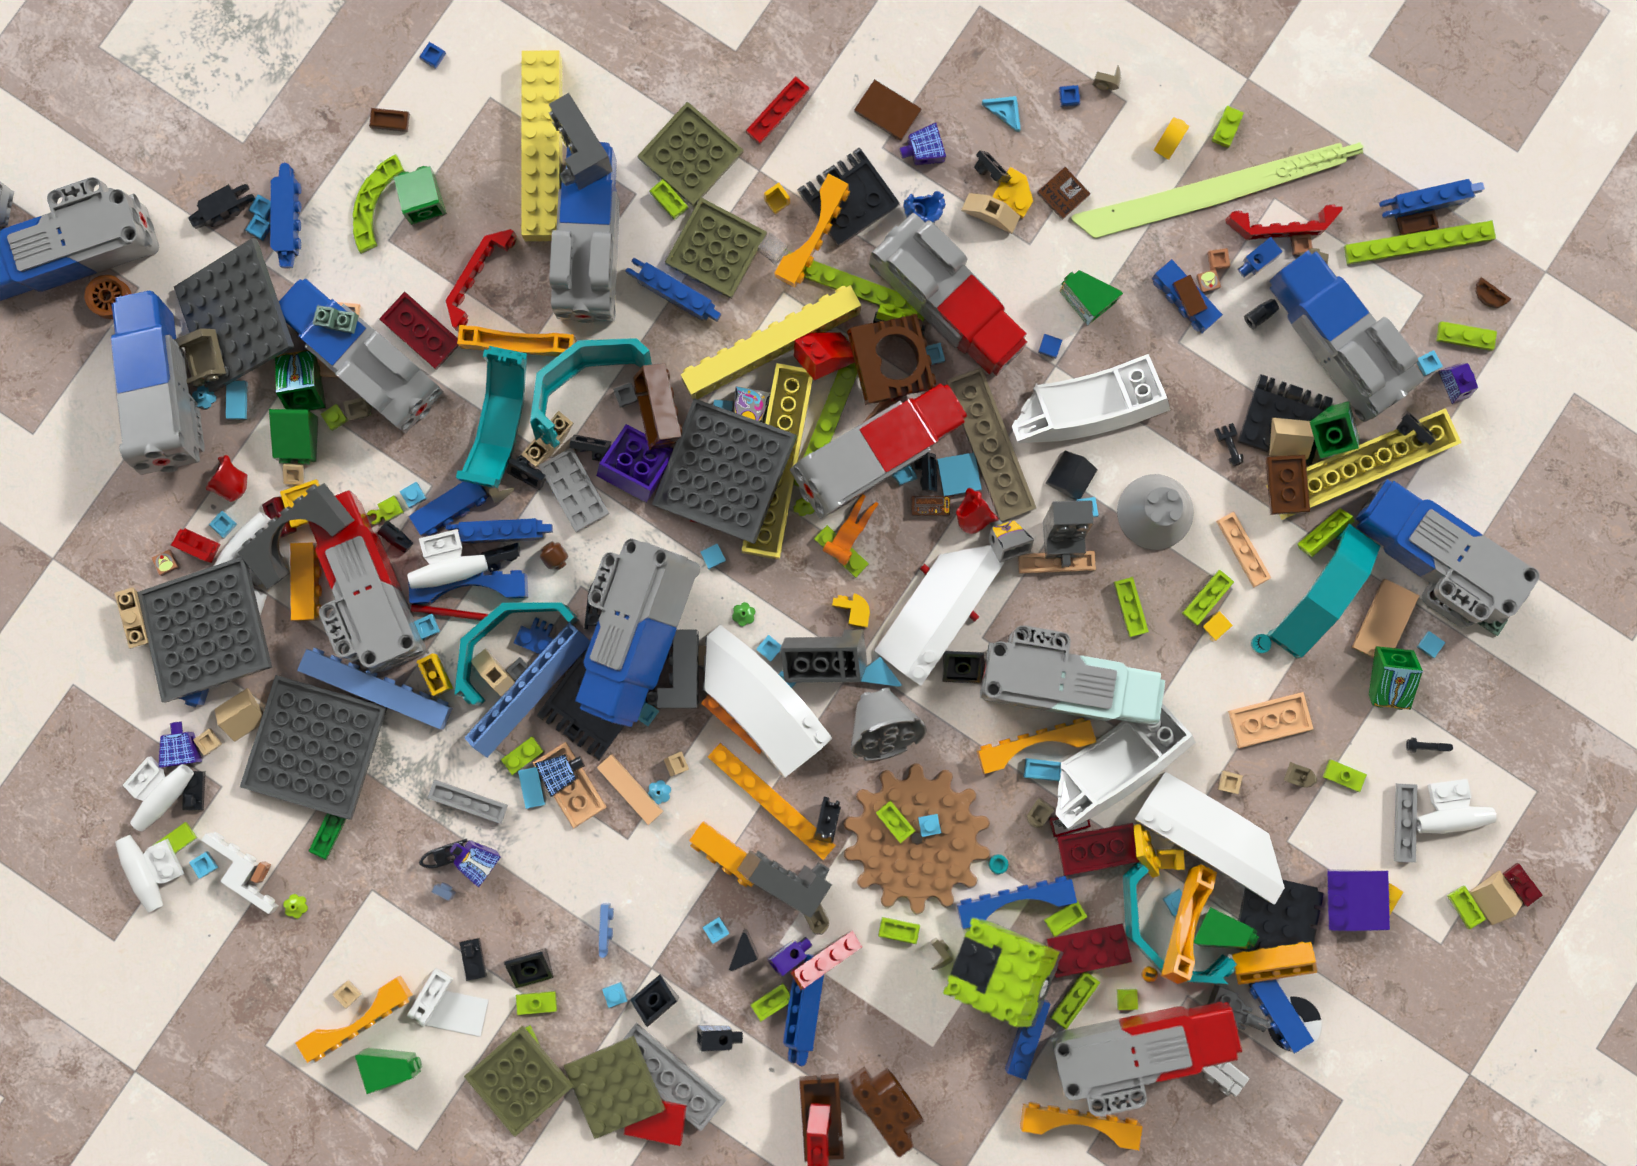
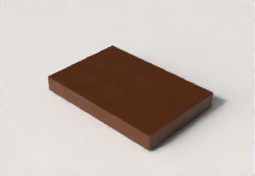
M874 79L854 109V112L902 141L922 108Z
M1306 456L1266 457L1270 515L1309 513L1310 503Z

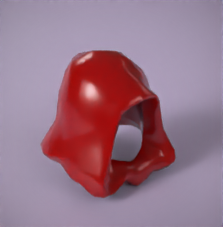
M224 455L223 457H218L219 466L214 476L208 482L206 490L214 492L229 502H234L245 493L248 475L237 469L232 464L228 455Z
M968 488L963 502L956 511L958 525L965 533L976 534L988 524L999 521V518L990 510L986 501L982 499L981 492Z

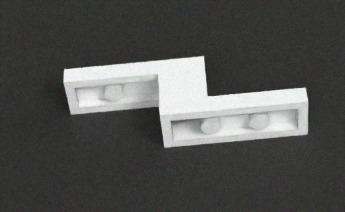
M217 832L205 834L202 838L203 842L233 861L220 882L266 913H274L279 906L274 903L275 899L269 895L264 896L259 893V889L252 884L247 885L258 866V863L255 862L256 858L248 853L246 855L239 851L240 847L233 843L228 844L223 840L224 837Z

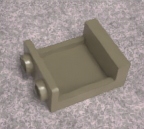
M201 328L174 339L179 347L185 348L191 378L186 379L187 384H193V387H200L205 385L206 381H216L219 379V376L226 374L215 329Z

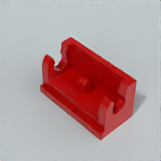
M184 528V530L180 529L177 532L170 546L212 563L221 544Z

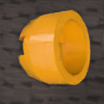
M1147 966L1143 968L1141 976L1146 982L1152 983L1156 981L1158 972L1155 968ZM1146 973L1155 974L1154 977H1149L1145 975Z

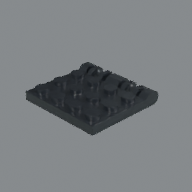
M861 148L853 151L855 158L851 154L847 155V160L851 163L852 169L848 170L841 160L837 162L843 175L835 165L823 171L825 178L829 173L849 184L848 191H850L847 200L845 202L842 201L840 204L841 211L837 218L833 217L830 223L832 227L828 233L838 247L900 205V202ZM819 174L818 176H816L817 182L822 186L825 180ZM809 181L806 185L811 193L805 185L797 190L819 220L821 213L820 191Z
M1260 374L1237 442L1269 453L1272 418L1312 421L1332 405L1333 398L1324 396L1322 400L1323 395L1318 393L1314 399L1313 406H1309L1307 403L1311 397L1310 390L1305 391L1300 403L1299 400L1302 396L1303 388L1290 384L1285 397H1282L1287 383L1282 381L1278 387L1277 394H1274L1271 391L1274 387L1275 379L1270 378L1266 390H1264L1268 376ZM1315 439L1309 458L1306 459L1307 466L1312 465L1317 449Z
M579 657L541 708L537 717L544 720L551 710L554 709L546 723L550 725L558 713L562 715L563 719L558 723L555 730L560 732L569 720L571 723L562 735L574 743L581 732L584 731L585 734L577 746L581 748L586 743L588 737L591 736L595 740L588 747L587 753L591 754L600 743V747L593 755L596 760L600 761L625 725L607 721L580 709L581 703L576 702L575 699L586 668L584 666V659Z

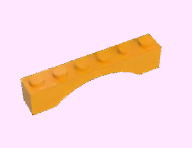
M828 173L819 190L821 213L815 231L800 248L783 256L774 273L775 278L794 288L797 284L802 283L806 267L810 268L814 261V257H812L814 252L820 250L824 234L827 235L831 230L832 224L830 223L833 217H838L841 211L840 204L842 201L845 202L850 194L848 183Z
M459 325L457 344L461 349L484 351V349L489 350V346L531 355L557 357L576 343L577 339L574 334H525L492 330L478 326Z
M1083 717L1073 720L1074 724L1066 726V723L1054 725V730L1048 731L1047 728L1036 730V735L1029 736V733L1017 736L1018 740L1011 741L1008 738L999 741L1000 745L992 747L991 743L980 746L981 750L977 751L982 772L986 774L1004 769L1013 756L1035 743L1056 741L1076 748L1096 743L1091 721L1085 720Z
M1202 864L1188 870L1161 973L1162 977L1176 984L1191 979L1195 963L1193 956L1195 929L1202 909L1213 891L1217 876L1216 871Z
M400 975L379 988L376 999L370 1009L355 1023L339 1029H316L295 1042L307 1063L311 1060L317 1062L326 1056L324 1052L328 1049L334 1051L342 1046L341 1041L345 1038L351 1040L359 1035L358 1030L362 1027L366 1030L376 1024L374 1020L379 1016L384 1019L393 1013L391 1009L396 1005L401 1008L409 1002L408 998L413 994Z
M1037 1102L1023 1104L1020 1129L1023 1132L1042 1135L1050 1129L1063 1125H1085L1105 1133L1120 1148L1139 1150L1143 1126L1137 1122V1119L1126 1117L1125 1120L1118 1119V1116L1111 1114L1106 1115V1117L1095 1116L1090 1111L1084 1114L1079 1113V1110L1074 1108H1067V1111L1060 1110V1107L1055 1105H1048V1108L1041 1107L1040 1103Z

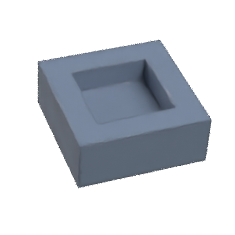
M443 882L436 884L432 890V893L448 901L453 899L456 892L452 890V886Z

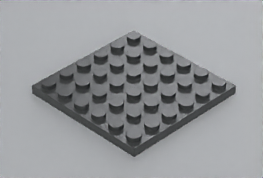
M249 239L174 286L189 333L201 328L216 330L226 374L219 376V379L216 381H206L209 392L218 391L294 347L257 239Z
M694 398L682 427L681 438L676 442L652 505L755 544L797 435Z
M242 557L137 592L161 702L167 703L272 668L249 566Z
M275 675L240 787L352 820L387 707Z

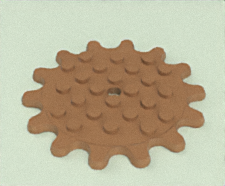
M917 763L909 767L908 777L904 780L896 779L891 771L885 770L880 774V781L882 783L880 792L871 793L866 789L858 791L856 798L863 806L864 811L859 817L849 816L844 820L845 829L854 832L857 836L856 844L845 849L844 857L848 861L862 862L864 871L858 877L857 884L863 889L874 884L880 885L883 889L881 903L884 907H892L896 900L901 897L909 900L911 911L914 914H921L924 911L925 902L930 897L937 898L942 906L950 907L954 903L952 895L954 885L963 884L968 888H973L977 884V877L971 872L970 865L975 860H987L990 856L989 849L980 845L976 839L980 831L989 827L990 821L986 816H974L970 813V805L976 799V793L973 789H965L960 793L953 792L950 786L953 776L949 770H942L934 780L926 779L923 774V767ZM890 800L915 830L902 843L896 839L876 814ZM938 814L941 833L922 837L921 843L914 844L911 839L912 835L915 833L921 834L918 817Z

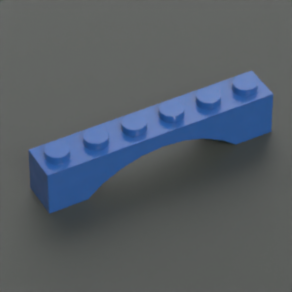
M512 570L510 574H503V571H493L491 575H484L482 572L468 579L437 587L411 589L409 584V603L411 604L434 603L447 592L466 586L491 588L509 599L528 598L527 574L522 573V570Z
M1060 876L1054 878V882L1047 883V880L1038 881L1036 886L1028 887V884L1017 887V890L1011 892L1009 889L998 891V895L991 896L990 893L979 895V899L976 900L971 898L961 899L960 903L956 904L961 927L963 929L970 928L972 917L986 920L995 910L1016 900H1042L1057 907L1077 903L1072 879Z

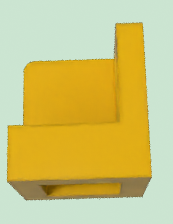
M779 182L764 192V200L774 214H777L790 204V197Z
M1218 611L1210 617L1211 619L1203 625V628L1211 636L1210 640L1213 642L1219 639L1233 625Z
M1157 850V856L1161 863L1159 869L1185 870L1184 850Z

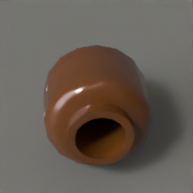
M551 541L540 549L542 551L540 558L548 569L556 568L558 571L567 565L565 561L568 559V553L561 543Z

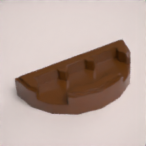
M1480 277L1478 279L1476 294L1484 305L1498 308L1506 305L1511 300L1510 297L1484 278Z

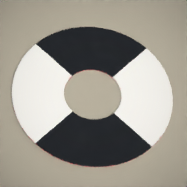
M1296 996L1287 997L1297 1014L1304 1020V1025L1314 1042L1300 1050L1303 1051L1310 1048L1319 1038L1322 1028L1321 1016L1317 1008L1310 1001ZM1268 1017V1031L1272 1040L1285 1050L1280 1042L1281 1036L1272 1030L1269 1024L1271 1020Z

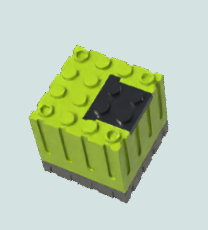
M972 917L970 930L966 932L947 980L949 982L948 986L944 988L943 994L955 997L954 999L964 1004L973 1005V1008L984 1013H991V1016L999 1020L1009 1021V1024L1015 1027H1035L1036 1019L1041 1012L1044 999L1048 994L1052 984L1051 981L1055 976L1059 960L1064 952L1016 933L995 922Z

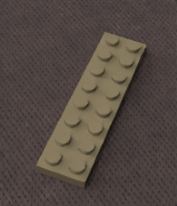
M982 367L946 380V384L950 386L967 414V417L964 419L963 428L976 457L998 518L1003 522L1035 510L1036 505Z

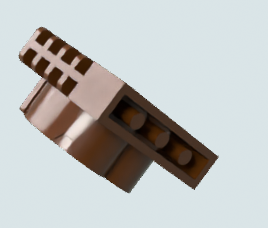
M917 314L880 321L874 324L869 323L855 326L847 331L865 406L901 396L921 393L935 387L936 378L930 369L932 365L931 358L927 355L925 349L927 341L925 336H922V321L917 317ZM889 335L896 336L911 346L916 356L917 367L909 377L893 380L881 373L882 359L876 353V345L882 338Z
M864 1066L849 1077L852 1094L895 1155L902 1157L913 1148L911 1131L921 1125L924 1119L909 1095L888 1068L872 1077Z

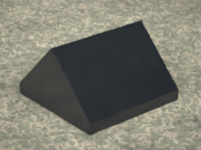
M1065 450L1046 484L1076 501L1082 498L1098 469L1085 457Z
M945 651L943 653L942 682L981 683L984 652Z
M744 929L729 967L730 971L737 970L758 960L759 954L747 929Z
M547 948L511 957L504 961V965L515 988L554 978Z
M658 975L630 1001L645 1026L648 1027L672 1007L680 997L661 975Z

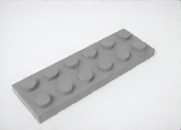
M636 1023L623 1040L634 1035L660 1097L664 1101L687 1105L685 1118L702 1131L724 1104L726 1098Z

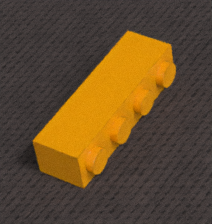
M314 542L290 543L291 620L319 621V610L321 608L319 597L322 595L319 578H321L322 570L316 553L317 544Z
M703 821L689 841L692 843L690 846L697 852L701 850L707 854L706 858L713 864H716V862L723 866L722 870L731 876L733 873L737 876V881L744 887L748 885L752 887L754 884L737 870L748 853Z
M1300 942L1294 945H1281L1275 948H1261L1256 951H1242L1232 954V958L1237 964L1234 968L1238 985L1317 973L1311 942Z

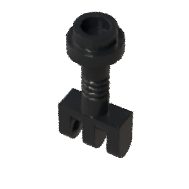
M1234 424L1228 425L1230 432L1226 425L1222 426L1223 434H1221L1219 428L1214 429L1218 442L1223 440L1226 442L1231 458L1228 459L1229 463L1233 466L1242 464L1244 456L1243 454H1238L1232 437L1237 436Z
M1412 737L1406 741V750L1411 753H1416L1417 749L1452 751L1453 745L1417 742V739Z

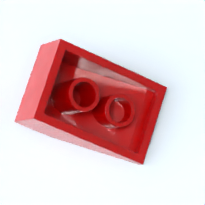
M841 332L810 333L795 340L793 356L814 381L855 363L850 342Z

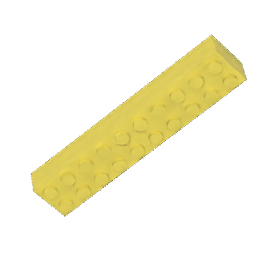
M559 50L522 51L521 235L524 241H552V231L557 228L558 192L562 184L559 175L562 173V139L560 132L555 130L548 113L551 112L549 104L562 97V57Z
M851 285L835 290L836 293L831 296H822L816 304L812 305L810 303L801 308L802 311L796 314L795 312L788 314L784 317L785 320L779 323L778 321L768 325V329L762 332L758 330L752 333L751 338L747 340H738L732 348L721 349L717 352L716 356L702 359L699 365L685 368L681 377L692 400L694 398L700 399L793 350L796 339L810 333H825L860 315L861 303Z
M776 363L765 424L796 434L797 438L755 544L743 540L742 553L778 560L781 557L795 480L789 469L799 459L813 378L804 368Z
M1446 408L1419 419L1425 427L1436 435V440L1431 445L1427 442L1423 444L1419 441L1415 430L1404 436L1396 429L1360 444L1359 449L1337 454L1307 467L1310 508L1462 443ZM1280 514L1279 516L1281 520H1284L1295 514Z

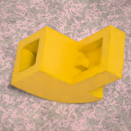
M1173 117L1153 151L1169 160L1190 126L1183 120Z
M854 593L852 601L849 600V597L842 595L833 598L832 607L851 610L848 625L868 627L870 609L862 596Z

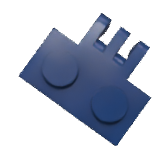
M535 617L530 629L524 626L520 627L514 644L541 654L554 640L549 637L554 624L550 623L546 630L544 628L547 621L543 620L539 627L537 625L540 619Z

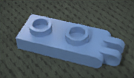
M602 903L600 909L599 956L601 958L607 956L609 940H612L613 936L610 920H613L614 908H610L611 903Z

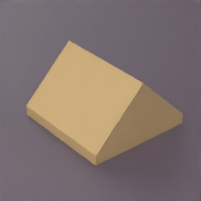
M1272 418L1269 456L1305 455L1306 459H1308L1314 442L1310 421Z
M248 688L214 709L218 726L234 742L258 728L263 716L262 709Z
M1499 870L1469 892L1491 925L1516 916L1523 904Z

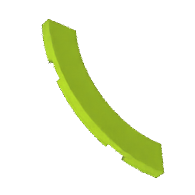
M396 154L387 158L376 167L372 174L365 179L357 194L352 218L353 235L360 254L378 246L373 232V214L376 203L383 190L394 180V177L405 172Z

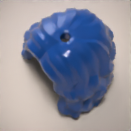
M935 191L932 195L918 197L910 194L903 204L906 217L908 218L912 213H915L925 223L928 220L935 223L942 216L943 209L946 206L945 199L943 198L944 194L940 191Z

